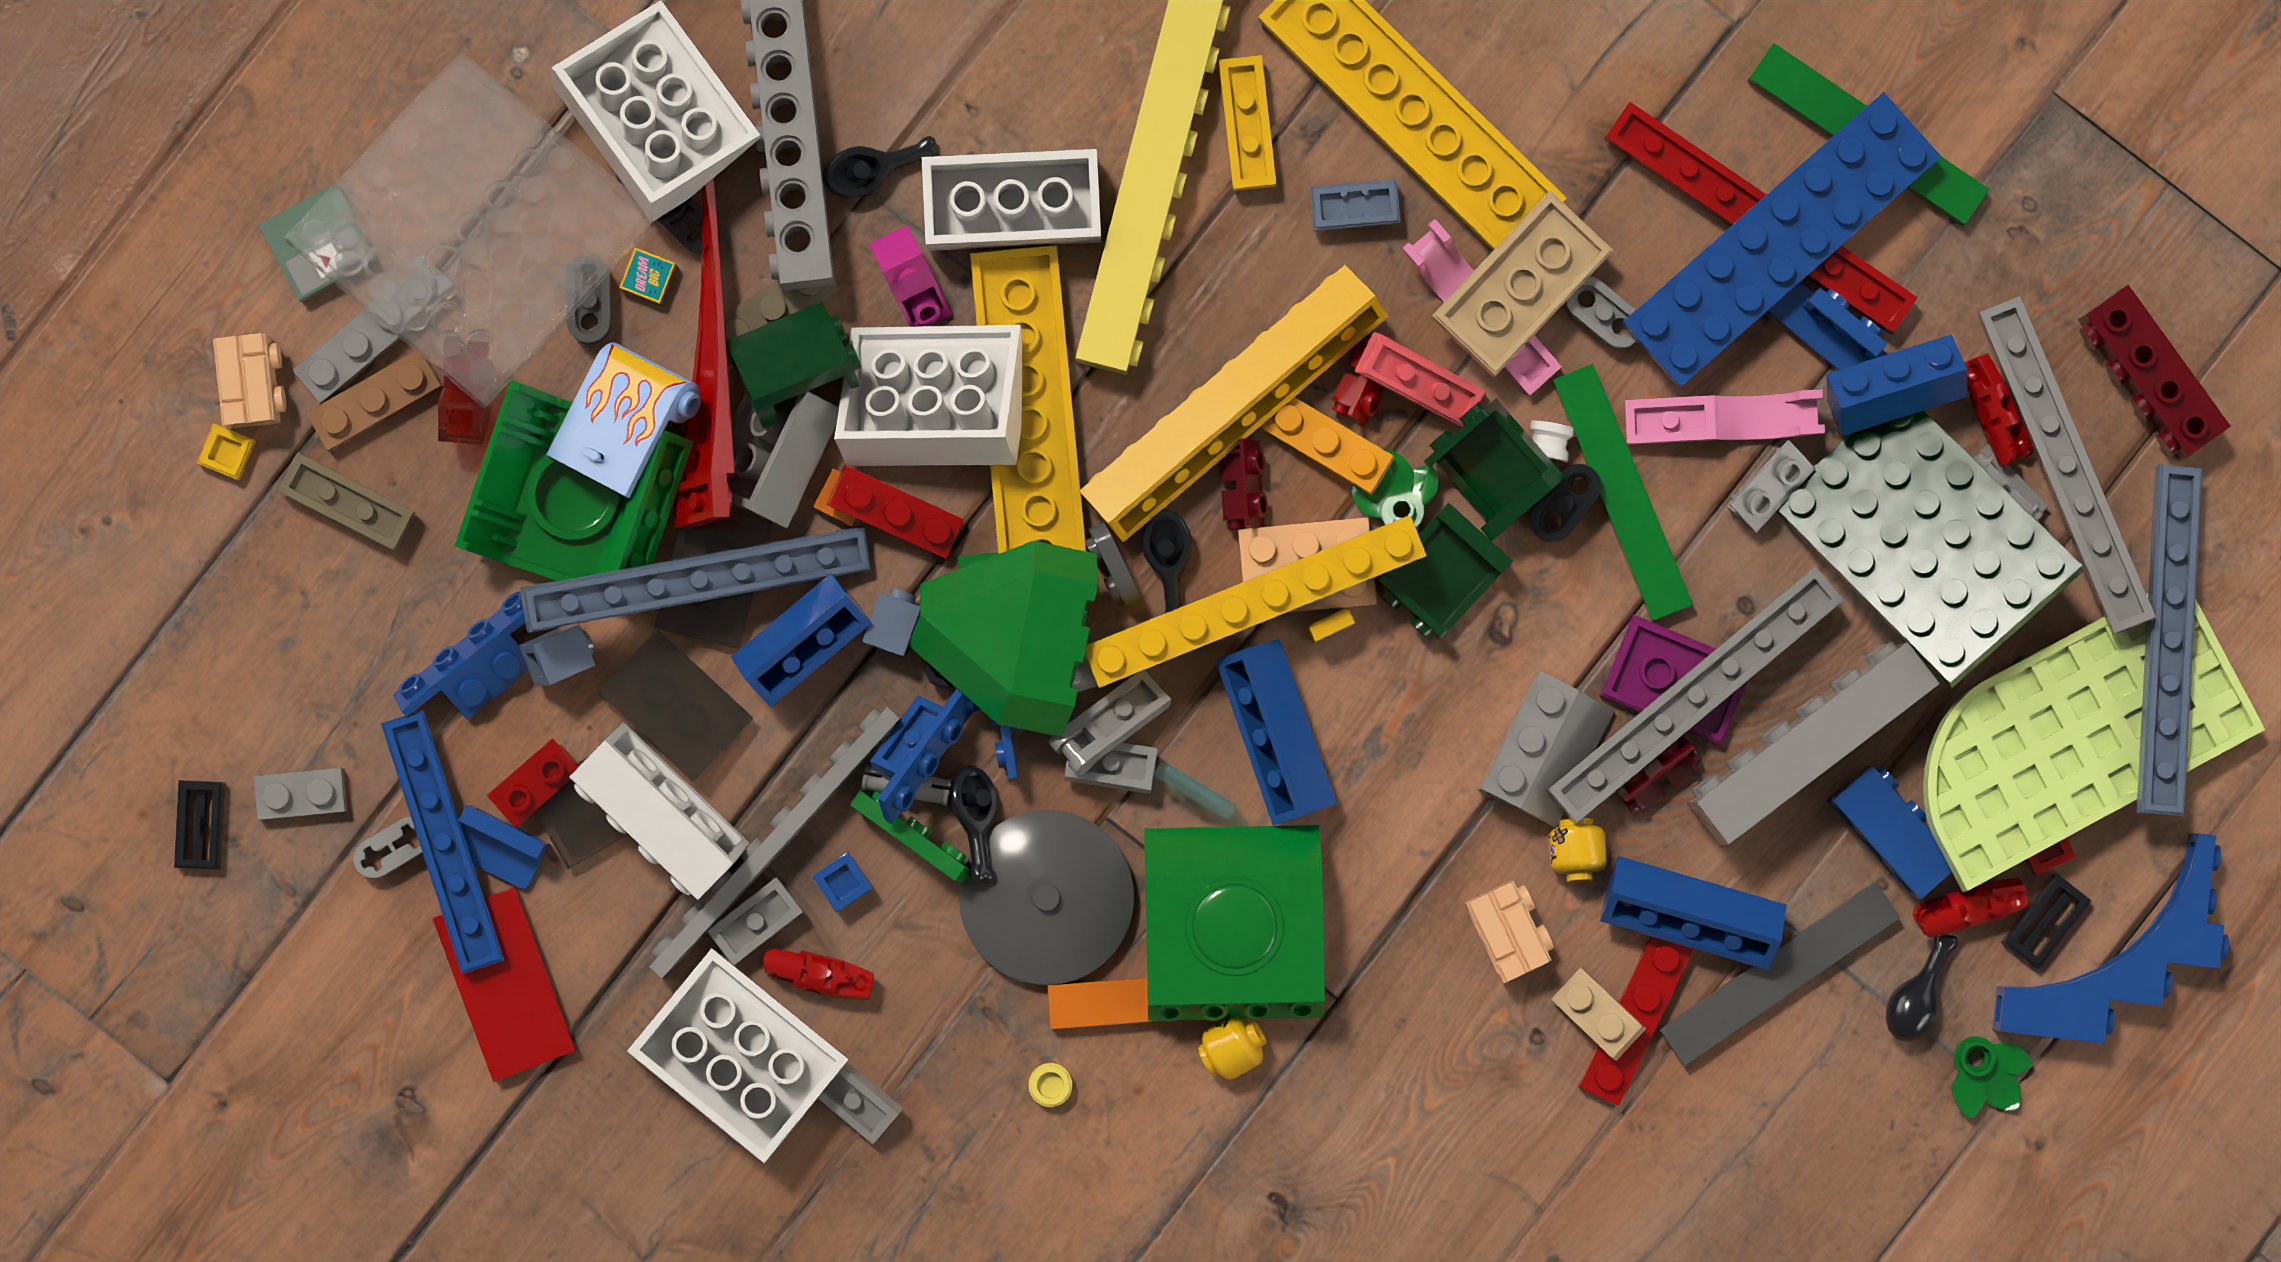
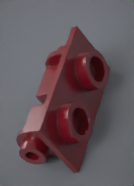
M1239 439V445L1220 460L1221 482L1236 481V489L1221 491L1223 521H1227L1228 530L1245 529V527H1265L1264 518L1268 514V500L1266 494L1262 492L1261 474L1265 471L1266 461L1259 441Z
M1681 736L1618 788L1615 793L1624 800L1623 803L1633 815H1636L1639 811L1644 814L1667 795L1659 784L1662 779L1665 778L1670 786L1675 789L1698 771L1697 765L1702 762V759L1694 750V745Z

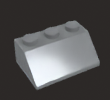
M806 391L775 404L774 408L779 422L763 428L745 392L731 422L735 479L727 480V484L732 492V504L788 528L793 515L798 509L805 489L817 469L822 453L835 431L839 408Z
M1542 671L1536 672L1478 790L1557 828L1564 810L1547 790L1595 751L1614 711L1580 690Z

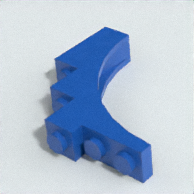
M2189 834L2183 866L2169 899L2152 924L2126 950L2100 967L2066 981L2033 987L1997 986L1992 1030L2105 1044L2106 1035L2112 1034L2115 1022L2114 1009H2109L2110 1000L2162 1006L2163 997H2169L2172 986V974L2166 971L2167 963L2220 969V961L2226 960L2228 955L2229 936L2228 934H2223L2224 925L2207 923L2208 914L2212 915L2216 906V890L2211 888L2212 872L2218 871L2221 861L2220 845H2215L2216 835Z

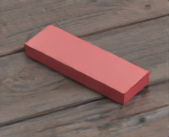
M1373 332L1354 371L1459 428L1464 426L1459 418L1476 403H1480L1486 390L1384 335Z

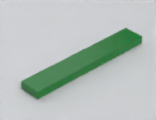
M1775 43L1771 45L1747 80L1831 138L1867 107V105ZM1943 157L1907 187L1912 193L1961 226L1967 223L1989 190V188Z
M1592 363L1553 379V386L1570 427L1574 428L1573 434L1586 465L1594 468L1600 475L1602 491L1599 497L1651 622L1693 605L1594 364Z

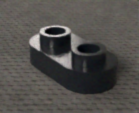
M1575 464L1567 467L1562 472L1565 478L1540 499L1530 516L1531 528L1538 538L1547 542H1557L1570 535L1601 494L1602 481L1594 468L1585 464ZM1578 477H1582L1588 482V490L1584 494H1577L1572 488L1573 481ZM1552 511L1557 512L1561 517V524L1555 529L1548 527L1545 522L1547 514Z

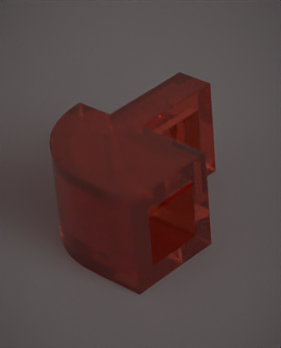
M446 340L444 345V388L438 400V441L469 444L483 443L488 429L492 402L493 377H490V343Z

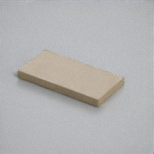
M1550 190L1430 318L1494 378L1614 250Z

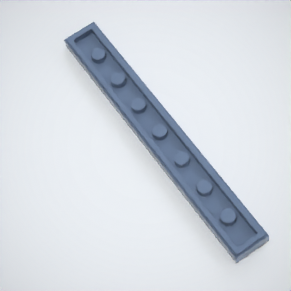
M2163 464L2155 466L2148 599L2156 618L2147 622L2136 811V813L2184 816L2202 468Z
M860 526L520 588L527 631L535 632L824 579L830 573L835 577L871 570L865 529Z

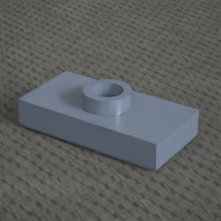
M1397 179L1310 187L1313 232L1400 225L1401 223Z

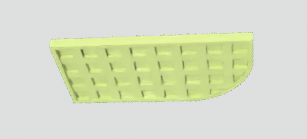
M2196 599L2186 772L2265 730ZM2103 616L1972 686L1958 698L1943 717L1933 736L1925 763L1923 780L1924 806L1931 833L1963 892L1980 885L2137 800L2147 622L2112 635L2107 620Z

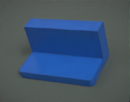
M466 805L458 821L462 822L461 828L473 865L521 889H527L550 843L517 827L515 828L513 825L473 805Z

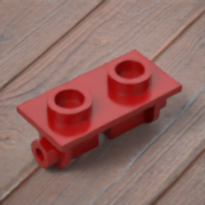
M1370 332L1366 338L1359 342L1349 363V366L1356 369L1373 332ZM1344 373L1332 397V401L1335 402L1332 410L1345 417L1349 415L1360 425L1365 426L1369 417H1372L1380 406L1383 387L1362 375L1356 378Z
M551 738L486 796L516 828L571 780L570 776L579 766L572 760L570 753L561 744L559 745L554 738Z

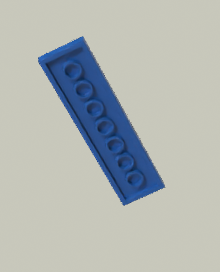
M1883 92L1621 324L1678 388L1682 387L1942 156L1886 93Z

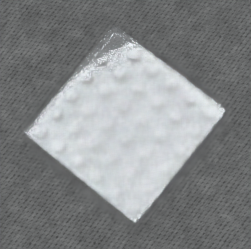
M460 51L284 237L288 245L485 409L658 220L656 219L651 223L626 187Z

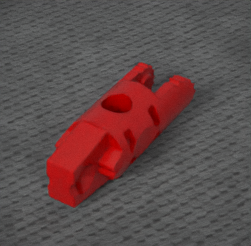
M1986 353L1964 362L1967 367V389L1970 401L1999 465L2007 466L2012 464L2017 457L2024 459L2031 456L2033 448L2006 381L2003 380L1990 355Z
M2020 878L1982 883L1965 892L1962 890L1955 891L1914 906L1912 916L1915 922L1920 925L1923 934L1932 938L2001 919L2028 907V898L2025 886Z
M774 948L773 950H768L765 956L762 957L764 960L762 962L764 965L763 969H765L764 972L768 974V977L772 976V978L776 977L777 980L792 983V988L815 992L832 998L868 1000L870 997L874 973L844 960L822 956L805 950H801L800 954L787 950L780 951L779 948L777 950Z

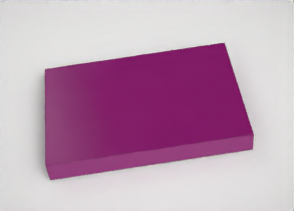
M1632 615L1599 696L1641 712L1715 651L1716 648ZM1747 682L1687 732L1717 745H1722Z

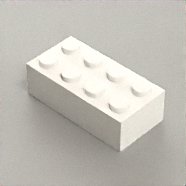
M1097 149L922 157L925 243L928 251L1101 243Z
M624 722L570 776L576 783L574 787L582 798L590 803L596 802L607 813L606 818L617 831L622 834L628 833L640 844L638 846L639 851L648 861L656 865L660 863L671 874L670 879L675 887L686 895L692 894L697 900L734 864L749 845V842Z

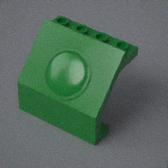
M510 380L454 547L556 581L653 564L694 441L663 430L630 498L546 455L573 402Z
M1320 826L1144 828L1148 1021H1217L1233 1016L1254 1020L1324 1018L1325 980Z

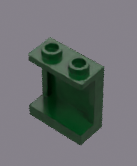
M823 302L725 341L735 370L763 428L779 422L774 405L842 376H845L851 390L859 387L855 371L862 367L852 344L844 347L842 341L847 339L842 323L838 315L829 316Z
M1497 398L1485 408L1479 402L1459 418L1464 426L1455 434L1449 428L1429 445L1434 453L1424 461L1429 468L1435 463L1439 464L1488 520L1480 529L1491 541L1565 478Z
M1449 502L1419 534L1427 556L1383 573L1376 581L1382 587L1377 594L1396 611L1400 606L1404 607L1414 617L1409 623L1428 640L1433 635L1439 640L1443 639L1457 621L1513 562L1511 558Z

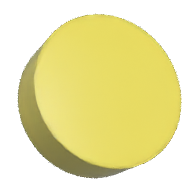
M1044 1063L1038 1066L1032 1072L1029 1079V1092L1032 1098L1038 1104L1045 1107L1061 1105L1068 1099L1072 1091L1070 1073L1066 1068L1057 1063Z

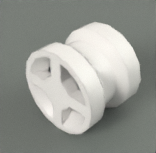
M1531 421L1529 430L1533 434L1532 439L1552 462L1568 463L1569 453L1566 450L1567 440L1573 436L1574 428L1552 422Z

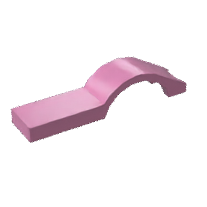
M1433 219L1427 225L1430 228L1427 234L1413 246L1410 242H1407L1401 249L1425 282L1444 303L1474 270L1459 253L1450 235L1436 219ZM1534 335L1503 369L1521 390L1530 396L1562 366Z
M1823 389L1762 396L1733 397L1711 395L1625 400L1627 444L1711 440H1764L1825 434V425H1818L1817 400L1823 399Z

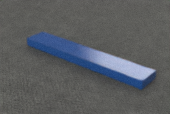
M421 710L407 717L403 716L381 723L461 973L464 974L504 961L424 711Z

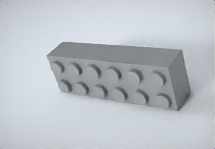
M1890 641L1874 649L1864 658L1868 663L1866 667L1860 671L1856 667L1852 671L1849 669L1829 684L1833 692L1826 697L1821 694L1807 700L1795 710L1799 718L1791 724L1788 721L1779 722L1760 737L1764 742L1762 746L1755 751L1752 747L1748 750L1745 748L1725 764L1729 768L1728 772L1721 777L1717 774L1714 776L1709 775L1691 789L1695 797L1689 800L1687 804L1718 845L1732 843L1940 684L1908 642L1895 645Z

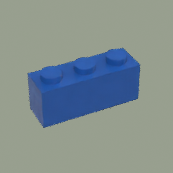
M1952 334L1826 374L1827 403L1842 436L1967 397V367Z
M830 573L732 655L731 658L748 684L772 707L868 627L871 621L858 602L835 576Z
M1865 766L1827 802L1914 899H1922L1952 871L1931 831L1924 824L1927 821L1924 811L1913 800H1909L1907 803L1904 802L1895 791L1899 784L1886 769L1880 767L1876 770L1873 766Z

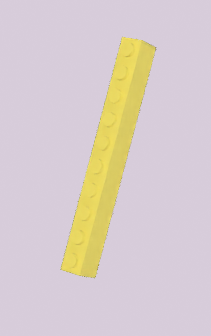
M1224 0L1168 1L1076 354L1077 363L1127 375L1129 365L1138 366L1143 347V341L1136 340L1140 323L1148 325L1154 304V299L1147 298L1151 281L1159 283L1165 262V257L1158 256L1161 240L1170 241L1176 220L1175 215L1168 213L1172 198L1181 199L1187 174L1179 172L1183 156L1192 157L1198 135V132L1190 130L1194 113L1203 115L1209 90L1201 88L1205 72L1214 73L1220 48L1212 46L1216 30L1225 31L1231 6L1223 5Z

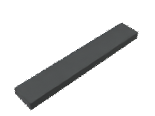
M1872 882L1779 946L1769 970L1750 966L1658 1030L1681 1064L1686 1066L1899 920L1900 916L1878 884Z

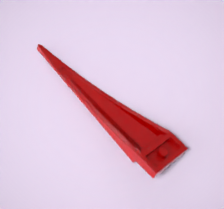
M714 178L702 187L701 290L692 382L696 383L700 389L701 405L698 412L692 418L686 420L682 437L694 442L673 502L675 529H691L730 517L729 509L732 505V492L727 484V480L735 479Z

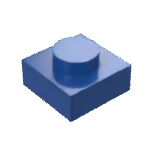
M847 852L812 876L836 913L873 889L850 852Z

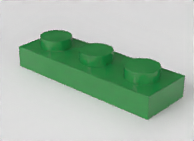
M862 791L857 794L850 804L852 807L951 879L960 884L964 883L971 870L963 864L967 857L965 854L947 841H945L942 847L936 845L928 839L932 831L912 816H910L907 822L897 817L893 824L886 822L877 799L880 795L879 792L875 791L872 797Z

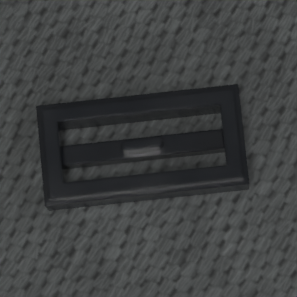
M179 780L174 868L221 870L225 782ZM190 790H197L193 860L186 859ZM207 790H212L209 860H204Z
M2054 873L2001 942L2011 948L2018 956L2029 962L2032 967L2039 969L2092 900L2059 874ZM2059 886L2063 890L2023 943H2018L2017 939ZM2070 897H2073L2077 902L2035 955L2029 950Z

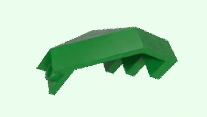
M1031 541L920 584V617L908 645L997 724L1062 737L1075 707L1078 689L1072 688V684L1075 679L1078 663H1083L1090 629L1085 627L1087 605L1089 601L1095 602L1098 587L1097 554Z

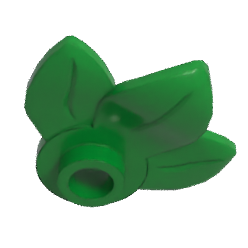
M1389 449L1385 450L1393 455L1395 459L1376 490L1370 495L1351 484L1353 500L1365 516L1382 519L1385 525L1401 519L1395 516V510L1399 505H1408L1410 513L1407 516L1411 515L1417 529L1425 517L1424 506L1436 496L1438 490L1436 471L1433 466L1429 468L1427 465L1412 471L1409 463L1402 455Z
M1979 1036L1963 1039L1954 1051L1953 1061L1958 1073L1951 1087L1954 1101L1959 1110L1970 1119L1979 1113L1984 1102L1999 1109L2018 1110L2020 1105V1088L2015 1075L2024 1072L2033 1064L2027 1053L2018 1045L2010 1042L1992 1044L1986 1038ZM1972 1050H1979L1982 1054V1061L1977 1066H1971L1968 1062V1054Z

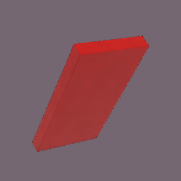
M516 887L484 898L504 961L462 974L443 914L432 918L493 1082L577 1051Z

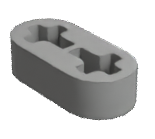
M411 817L397 821L363 841L356 848L353 862L356 870L361 875L367 878H381L423 854L421 846L415 848L413 844H406L398 849L395 842L407 835L404 829L407 825L415 829ZM389 846L392 853L380 860L382 865L380 870L375 866H365L364 861L369 857L366 851L368 848L371 847L374 851H381Z

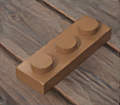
M419 348L310 410L306 415L326 450L331 452L443 388L425 354Z

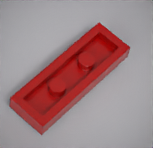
M847 465L843 466L826 504L831 508L944 559H947L964 519Z

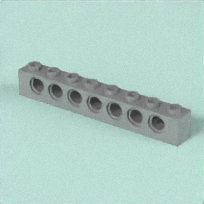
M741 0L744 25L752 24L753 40L746 41L748 66H756L758 83H750L753 109H761L763 124L755 126L760 134V139L756 141L758 152H766L767 168L760 169L761 189L763 195L770 194L772 211H764L767 237H775L777 252L769 254L772 280L780 279L783 291L835 286L804 0ZM772 21H782L787 25L785 33L778 38L767 37L764 34V29ZM777 63H785L792 68L790 75L781 81L773 80L768 76L771 67ZM789 105L796 109V115L792 121L778 123L773 119L774 112L780 106ZM786 148H796L801 152L799 161L792 166H784L778 162L779 154ZM792 190H799L806 195L803 205L796 209L786 208L782 204L784 196ZM793 234H807L811 238L809 246L801 252H794L788 249L787 242Z

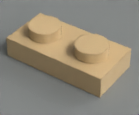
M1581 967L1551 999L1616 1061L1646 1030L1624 1006Z

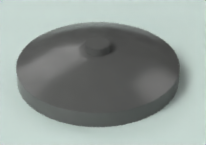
M1036 810L1021 813L1008 818L987 833L986 842L989 863L995 874L994 880L991 883H973L970 880L969 874L964 883L960 884L959 890L960 913L968 937L980 955L1005 975L1016 980L1039 985H1054L1074 981L1088 975L1103 965L1124 939L1130 925L1134 906V888L1130 869L1116 843L1106 832L1089 820L1058 810ZM971 855L965 865L970 869L972 866Z

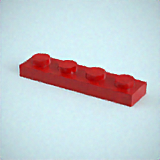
M1652 936L1649 937L1618 1001L1646 1030L1617 1061L1612 1059L1597 1045L1578 1087L1617 1106L1620 1105L1694 948Z

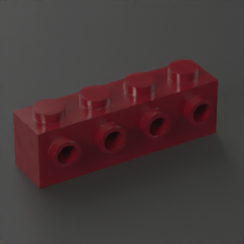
M2129 284L2077 319L2082 325L2079 332L2084 341L2091 349H2099L2108 361L2105 364L2108 374L2119 386L2124 384L2134 397L2130 400L2132 407L2144 421L2150 419L2159 432L2156 435L2158 443L2169 456L2176 455L2179 460L2187 458L2231 427Z

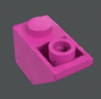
M908 225L868 244L909 327L932 326L952 316Z

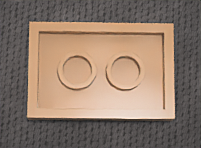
M1369 518L1239 529L1238 538L1242 580L1245 582L1370 531ZM1374 577L1286 613L1376 605Z

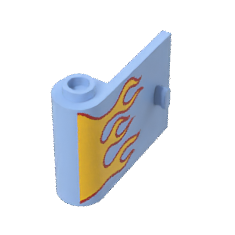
M609 343L597 354L546 455L630 498L668 421L683 423L698 412L701 405L699 386L618 343Z

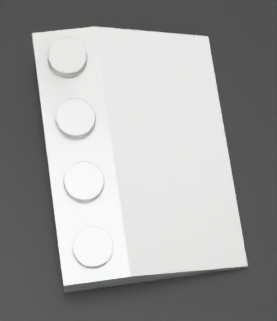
M661 0L552 67L554 90L651 223L687 201L760 139L759 132Z
M1021 325L858 327L851 329L849 345H853L862 368L855 371L859 383L857 388L851 390L844 376L834 437L847 466L1016 465L1022 412Z
M712 948L627 1050L629 1055L763 1164L767 1162L848 1061L839 1051Z

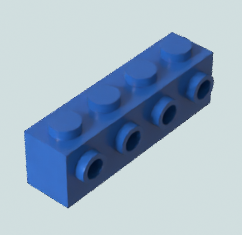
M1280 638L1217 659L1216 663L1272 825L1274 826L1337 804Z
M1618 856L1606 885L1600 921L1769 970L1782 941L1787 904Z

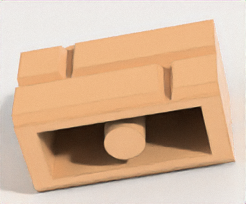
M266 333L213 339L222 426L228 429L281 423L280 412H286L287 404L284 387L277 386L275 369L282 368L279 343H272V337Z
M1509 881L1464 903L1502 983H1506L1552 961L1548 951L1554 949V945L1544 925L1536 928L1529 914V911L1535 909V905L1525 885L1517 888L1514 881Z

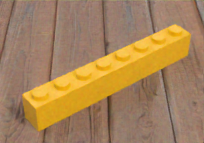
M1344 265L1335 274L1328 276L1302 302L1295 304L1269 330L1262 332L1255 339L1254 343L1235 359L1228 361L1221 371L1207 383L1195 389L1180 406L1169 415L1161 418L1155 427L1140 440L1128 446L1122 455L1106 469L1095 474L1089 483L1080 490V493L1098 516L1124 543L1239 445V439H1246L1388 318L1376 295Z
M1411 515L1088 644L1086 645L1085 655L1100 688L1427 555Z

